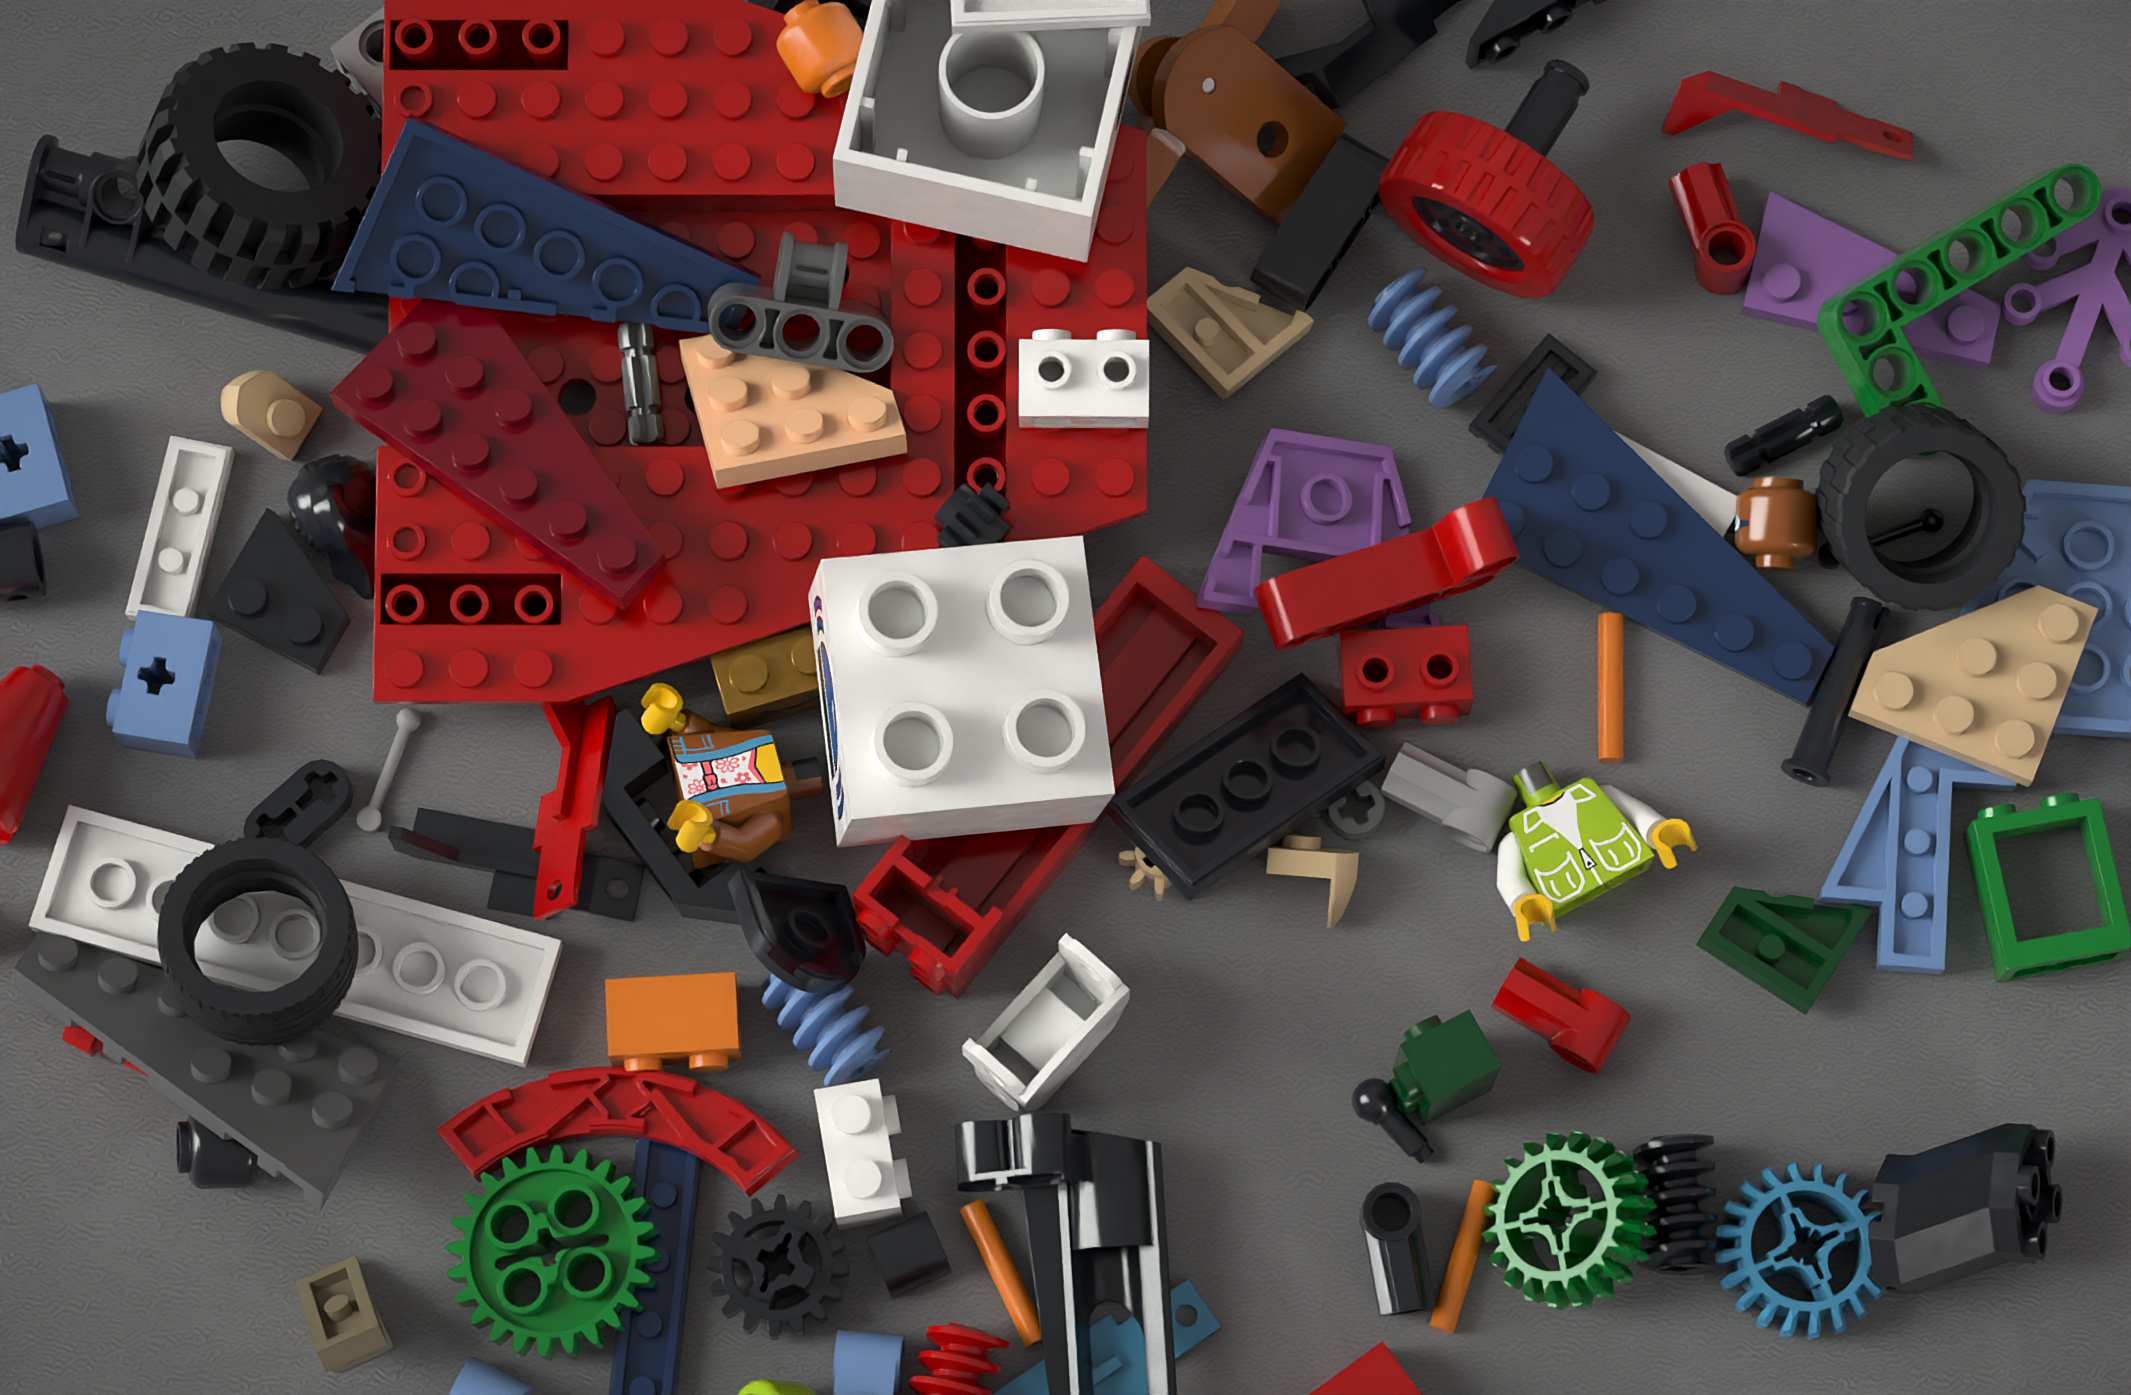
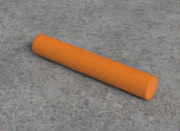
M1614 612L1598 615V761L1609 764L1624 761L1623 614Z
M1473 1180L1437 1297L1436 1307L1433 1310L1429 1323L1431 1328L1449 1334H1454L1482 1244L1483 1236L1481 1233L1486 1231L1490 1216L1485 1215L1481 1207L1490 1203L1494 1204L1497 1192L1492 1189L1488 1182Z
M983 1199L964 1206L959 1211L1025 1347L1030 1348L1041 1343L1037 1309Z

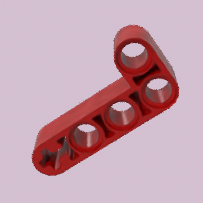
M1487 497L1457 508L1444 516L1433 527L1279 575L1254 588L1253 592L1276 650L1283 651L1476 589L1499 576L1520 558V554L1497 498Z

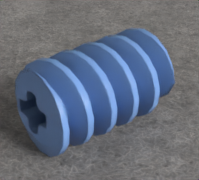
M1420 266L1405 273L1380 292L1370 305L1372 311L1368 317V325L1376 332L1387 330L1383 337L1384 346L1391 351L1402 349L1398 357V364L1405 370L1417 369L1413 377V383L1421 390L1433 388L1429 395V403L1433 408L1441 409L1456 404L1471 394L1493 374L1498 366L1492 365L1481 369L1478 365L1488 350L1485 344H1480L1467 350L1463 346L1473 330L1470 324L1453 330L1448 327V324L1458 311L1455 305H1450L1437 311L1434 309L1433 305L1443 291L1439 285L1424 291L1419 290L1418 285L1428 272L1424 266Z
M771 974L761 985L762 988L768 987L761 1000L767 1010L783 1008L777 1019L781 1029L793 1030L799 1028L792 1041L798 1051H806L815 1048L808 1060L812 1070L822 1071L831 1068L823 1082L825 1087L857 1082L892 1052V1048L879 1052L875 1047L885 1033L882 1025L866 1031L860 1028L861 1023L870 1012L867 1005L849 1011L845 1008L844 1005L855 990L851 984L836 993L820 995L796 989Z

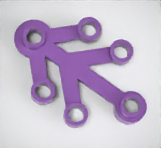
M2112 188L2103 192L2097 209L2089 215V218L2076 223L2045 242L2052 248V256L2046 258L2039 257L2033 250L2022 255L2024 262L2030 268L2044 271L2052 268L2061 255L2098 242L2090 264L2037 286L2026 283L2015 284L2007 290L2001 302L2003 317L2013 325L2024 326L2031 323L2038 313L2077 297L2055 359L2047 361L2040 366L2030 385L2032 400L2044 412L2050 414L2066 413L2077 404L2082 396L2085 381L2079 366L2101 307L2120 343V358L2127 367L2131 368V304L2115 274V269L2122 252L2131 266V223L2126 225L2119 224L2111 215V211L2117 208L2124 209L2131 215V189ZM2017 296L2027 298L2032 305V310L2027 313L2016 311L2011 305V299ZM2053 374L2066 376L2070 381V389L2066 391L2056 390L2050 384L2049 376Z

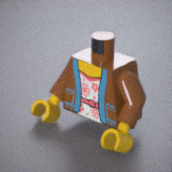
M665 683L653 684L642 698V706L647 709L641 717L644 729L650 734L655 735L664 733L668 728L671 729V737H667L672 778L679 803L669 818L667 825L671 830L679 831L676 843L682 851L691 852L695 869L704 868L727 859H733L742 863L752 862L773 844L788 839L793 833L790 810L791 800L824 794L823 780L817 757L780 763L773 735L765 729L745 731L716 724L689 709L680 711L683 705L682 697L672 686Z

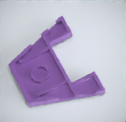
M1270 428L1263 436L1197 595L1196 607L1247 615L1254 613L1259 608L1253 590L1260 585L1262 553L1322 562L1410 534L1408 526L1412 521L1392 448ZM1429 604L1378 621V630L1440 626L1437 612L1431 613Z

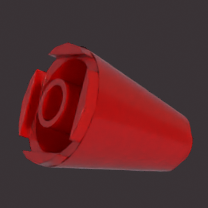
M33 665L31 669L22 666L16 667L0 680V846L7 845L18 831L69 704L63 692L65 688L63 681L55 673L40 665Z

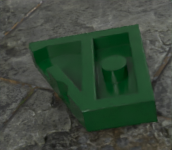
M1733 887L1696 945L1806 1015L1871 915L1872 910L1864 905L1852 904L1850 909L1814 905V898L1795 895L1778 898L1772 897L1760 890Z

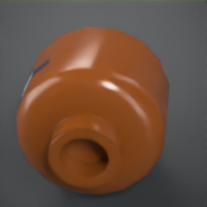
M1782 477L1753 479V488L1746 489L1737 496L1735 546L1744 555L1756 557V569L1773 571L1794 570L1795 558H1804L1816 551L1818 540L1817 497L1812 492L1804 490L1803 480Z

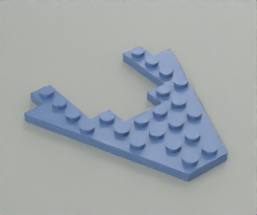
M2028 479L2022 489V494L2026 496L2027 511L2024 512V525L2026 527L2023 540L2019 542L2016 549V557L2010 567L2005 568L1998 577L1999 580L1989 590H1983L1975 596V599L1964 604L1958 617L2037 585L2098 608L2051 733L2131 739V487ZM1900 736L1897 737L1819 892V902L1879 907L1876 970L1941 975L1945 970L1952 787L2013 792L2017 783Z

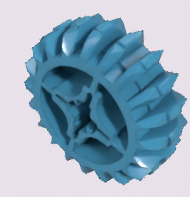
M1789 1162L1785 1167V1184H1782L1779 1176L1772 1168L1764 1169L1760 1174V1180L1765 1193L1755 1184L1749 1181L1744 1182L1738 1191L1748 1207L1738 1202L1728 1201L1723 1208L1725 1216L1738 1226L1719 1225L1714 1233L1715 1239L1733 1245V1249L1721 1250L1713 1257L1716 1266H1735L1736 1272L1722 1279L1720 1282L1722 1290L1731 1291L1742 1285L1746 1294L1737 1301L1734 1306L1739 1313H1743L1754 1302L1759 1305L1763 1310L1756 1318L1755 1326L1761 1330L1768 1326L1774 1315L1781 1317L1780 1337L1790 1339L1794 1334L1797 1320L1803 1321L1804 1334L1808 1340H1816L1820 1336V1318L1824 1319L1833 1334H1839L1846 1328L1845 1318L1841 1309L1851 1318L1860 1321L1868 1311L1858 1295L1868 1300L1877 1301L1883 1294L1881 1286L1868 1277V1275L1874 1276L1868 1240L1870 1220L1881 1221L1882 1211H1874L1864 1216L1859 1208L1871 1197L1870 1192L1867 1189H1862L1850 1199L1843 1193L1850 1181V1176L1844 1172L1840 1173L1832 1186L1824 1184L1826 1169L1825 1165L1816 1163L1812 1167L1808 1181H1803L1802 1171L1798 1162ZM1791 1201H1805L1817 1204L1834 1214L1841 1223L1836 1222L1827 1226L1814 1225L1806 1219L1800 1207H1793ZM1771 1207L1777 1219L1774 1227L1778 1236L1777 1248L1769 1251L1764 1257L1753 1261L1751 1252L1752 1231L1759 1215ZM1797 1236L1803 1237L1802 1245L1807 1239L1814 1245L1828 1240L1811 1257L1809 1266L1803 1265V1257L1799 1262L1794 1261L1792 1257L1777 1262L1794 1245ZM1851 1241L1854 1252L1851 1277L1845 1288L1834 1295L1828 1282L1832 1278L1827 1263L1828 1255L1837 1250L1841 1245ZM1781 1275L1790 1276L1800 1283L1805 1294H1812L1814 1302H1803L1787 1298L1773 1290L1763 1279H1771Z

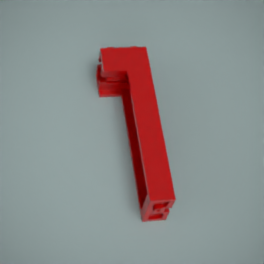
M1144 555L1141 556L1093 615L1115 788L1113 797L1131 786L1239 652L1243 642L1244 631L1217 610L1196 607L1197 595ZM1107 805L1092 823L909 840L905 836L900 835L852 894L857 916L856 921L862 927L861 931L864 941L886 957L893 950L897 953L898 951L901 952L913 966L909 970V974L920 985L936 996H939L945 989L958 1000L1106 817Z

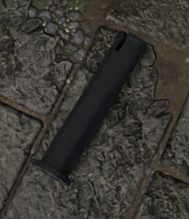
M1856 596L1853 597L1850 603L1851 608L1792 757L1784 759L1780 767L1784 773L1797 781L1816 787H1827L1829 785L1831 777L1827 773L1828 767L1849 717L1848 713L1868 662L1876 648L1885 622L1891 614L1888 607H1881L1882 603L1876 600Z

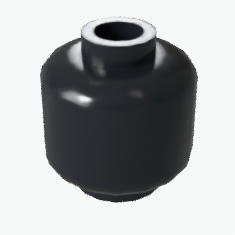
M189 1114L187 1121H177V1170L179 1174L188 1173L189 1180L195 1187L199 1189L246 1188L255 1183L259 1171V1166L257 1165L258 1156L235 1139H221Z

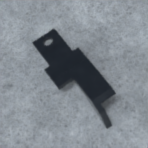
M1362 0L1370 20L1341 42L1274 59V61L1303 86L1313 83L1320 100L1331 110L1337 109L1438 33L1433 20L1461 0Z
M419 807L413 831L403 827L390 826L388 839L395 851L422 860L494 873L487 908L533 917L537 874L541 852L537 853L532 850L535 829ZM584 853L577 905L567 909L634 922L645 866ZM620 879L628 885V892L621 899H613L607 895V886L613 880ZM562 884L556 888L553 900L559 896Z

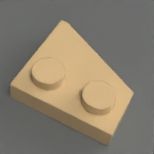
M1190 267L1183 269L1147 298V323L1223 401L1311 330L1314 320L1308 314L1296 310L1295 315L1292 316L1259 303L1261 295L1241 287L1224 286L1215 277Z

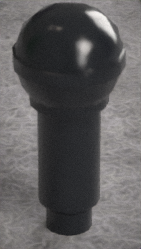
M1378 1078L1366 1079L1358 1084L1353 1091L1351 1099L1352 1107L1359 1118L1372 1122L1375 1125L1379 1124L1409 1157H1414L1419 1164L1423 1163L1434 1151L1428 1145V1139L1397 1107L1399 1103L1396 1101L1392 1086Z

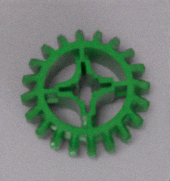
M1581 1131L1571 1132L1568 1138L1553 1132L1550 1134L1546 1133L1544 1147L1534 1141L1523 1143L1525 1162L1513 1157L1504 1159L1510 1177L1506 1182L1499 1179L1489 1182L1492 1189L1500 1193L1497 1204L1490 1203L1481 1207L1485 1215L1496 1218V1225L1481 1233L1487 1242L1499 1245L1488 1259L1492 1261L1494 1266L1506 1269L1502 1280L1509 1287L1515 1289L1523 1288L1522 1295H1524V1298L1538 1304L1545 1301L1549 1307L1564 1310L1568 1308L1571 1302L1575 1307L1586 1309L1592 1308L1594 1295L1604 1300L1615 1298L1613 1279L1625 1284L1635 1282L1633 1273L1628 1267L1630 1261L1633 1259L1644 1262L1650 1259L1647 1252L1638 1247L1641 1236L1648 1238L1657 1234L1653 1225L1643 1222V1216L1658 1207L1653 1199L1640 1195L1650 1181L1647 1180L1645 1174L1632 1171L1635 1160L1630 1154L1623 1151L1615 1152L1616 1147L1614 1143L1602 1137L1594 1138L1592 1141L1589 1134ZM1579 1170H1589L1596 1177L1604 1191L1606 1201L1599 1202L1588 1197L1586 1186L1579 1184ZM1572 1210L1581 1212L1578 1214H1574L1573 1217L1570 1214ZM1567 1217L1573 1219L1571 1224L1565 1222ZM1565 1223L1568 1226L1566 1231L1557 1228L1565 1226ZM1603 1234L1601 1241L1596 1247L1599 1237ZM1533 1239L1549 1242L1552 1255L1559 1257L1560 1271H1551L1546 1267L1535 1250Z

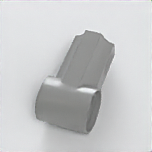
M1407 742L1404 743L1396 756L1380 791L1383 796L1439 823L1440 830L1452 840L1481 853H1489L1492 850L1519 797L1518 792L1513 787L1491 774L1477 769H1469L1465 772Z

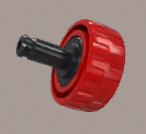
M1559 59L1546 63L1543 69L1544 75L1534 82L1504 131L1476 118L1455 112L1434 111L1421 116L1398 146L1378 184L1379 198L1387 213L1420 246L1471 279L1495 290L1523 298H1542L1554 292L1575 263L1594 228V213L1585 195L1563 171L1546 158L1576 111L1580 96H1585L1590 88L1589 80L1582 71L1572 64Z

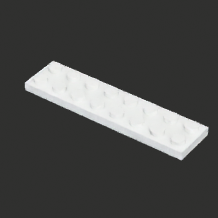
M69 805L29 927L34 932L41 931L51 935L66 936L79 943L162 967L158 952L157 931L164 897L171 883L175 882L176 876L183 871L184 867L193 862L196 856L202 855L207 849H213L215 845ZM339 879L353 907L358 932L359 952L351 987L345 999H342L341 1005L333 1012V1015L526 1068L563 948L562 941ZM276 891L244 893L219 905L201 924L194 941L195 959L203 975L211 981L250 992L273 991L298 979L317 959L323 944L322 924L315 911L299 898Z

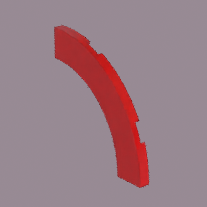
M625 1066L586 1067L557 1071L548 1074V1078L526 1083L512 1090L507 1087L465 1108L436 1129L437 1133L479 1183L482 1181L480 1175L483 1172L491 1175L503 1167V1158L507 1156L513 1161L527 1154L528 1148L533 1147L537 1150L558 1142L590 1136L621 1135L666 1143L692 1153L725 1174L750 1198L800 1156L797 1150L774 1126L735 1099L732 1100L717 1091L699 1085L697 1081L658 1070L627 1072Z

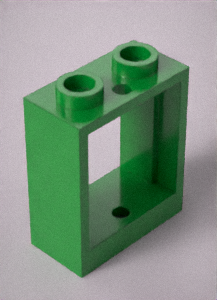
M2064 793L2041 800V808L2017 812L2015 804L1989 807L1977 813L1978 819L1973 820L1963 833L1997 983L2120 961L2131 951V930L2099 798L2080 801L2078 793ZM2080 825L2103 927L2017 942L1994 840Z

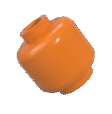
M817 0L803 1L784 16L787 26L779 35L776 46L781 58L804 92H822L825 98L835 97L851 87L864 33L845 4L839 2L819 4Z

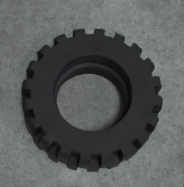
M254 42L231 44L228 53L222 47L206 51L199 55L197 62H187L175 73L171 84L166 85L139 146L137 162L140 168L136 174L138 190L143 198H148L144 208L155 227L163 225L166 229L163 235L166 242L177 253L184 249L193 257L191 264L205 273L208 272L209 268L225 274L223 281L243 286L245 280L257 282V289H280L283 281H288L290 288L312 284L317 275L319 277H328L341 268L381 179L382 123L380 119H371L374 112L373 106L362 92L355 94L349 88L351 84L350 79L338 69L331 73L319 65L320 58L304 52L302 57L287 53L288 46L268 43L265 49H256ZM229 140H246L271 147L290 159L300 169L311 189L300 192H282L255 184L238 173L227 162L217 143Z

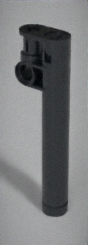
M44 134L39 139L30 160L16 230L15 244L16 250L19 253L364 355H368L389 334V296L357 290L354 293L334 291L331 289L335 281L316 276L312 284L290 288L288 281H283L280 289H257V282L245 280L243 286L223 281L225 274L209 268L208 272L205 273L191 264L193 257L184 249L177 253L163 238L165 231L156 228L144 208L148 198H143L138 190L136 174L140 165L137 162V156L120 159L99 152H93L91 156L60 148L56 136ZM118 178H124L134 186L137 193V202H131L122 196L118 189Z

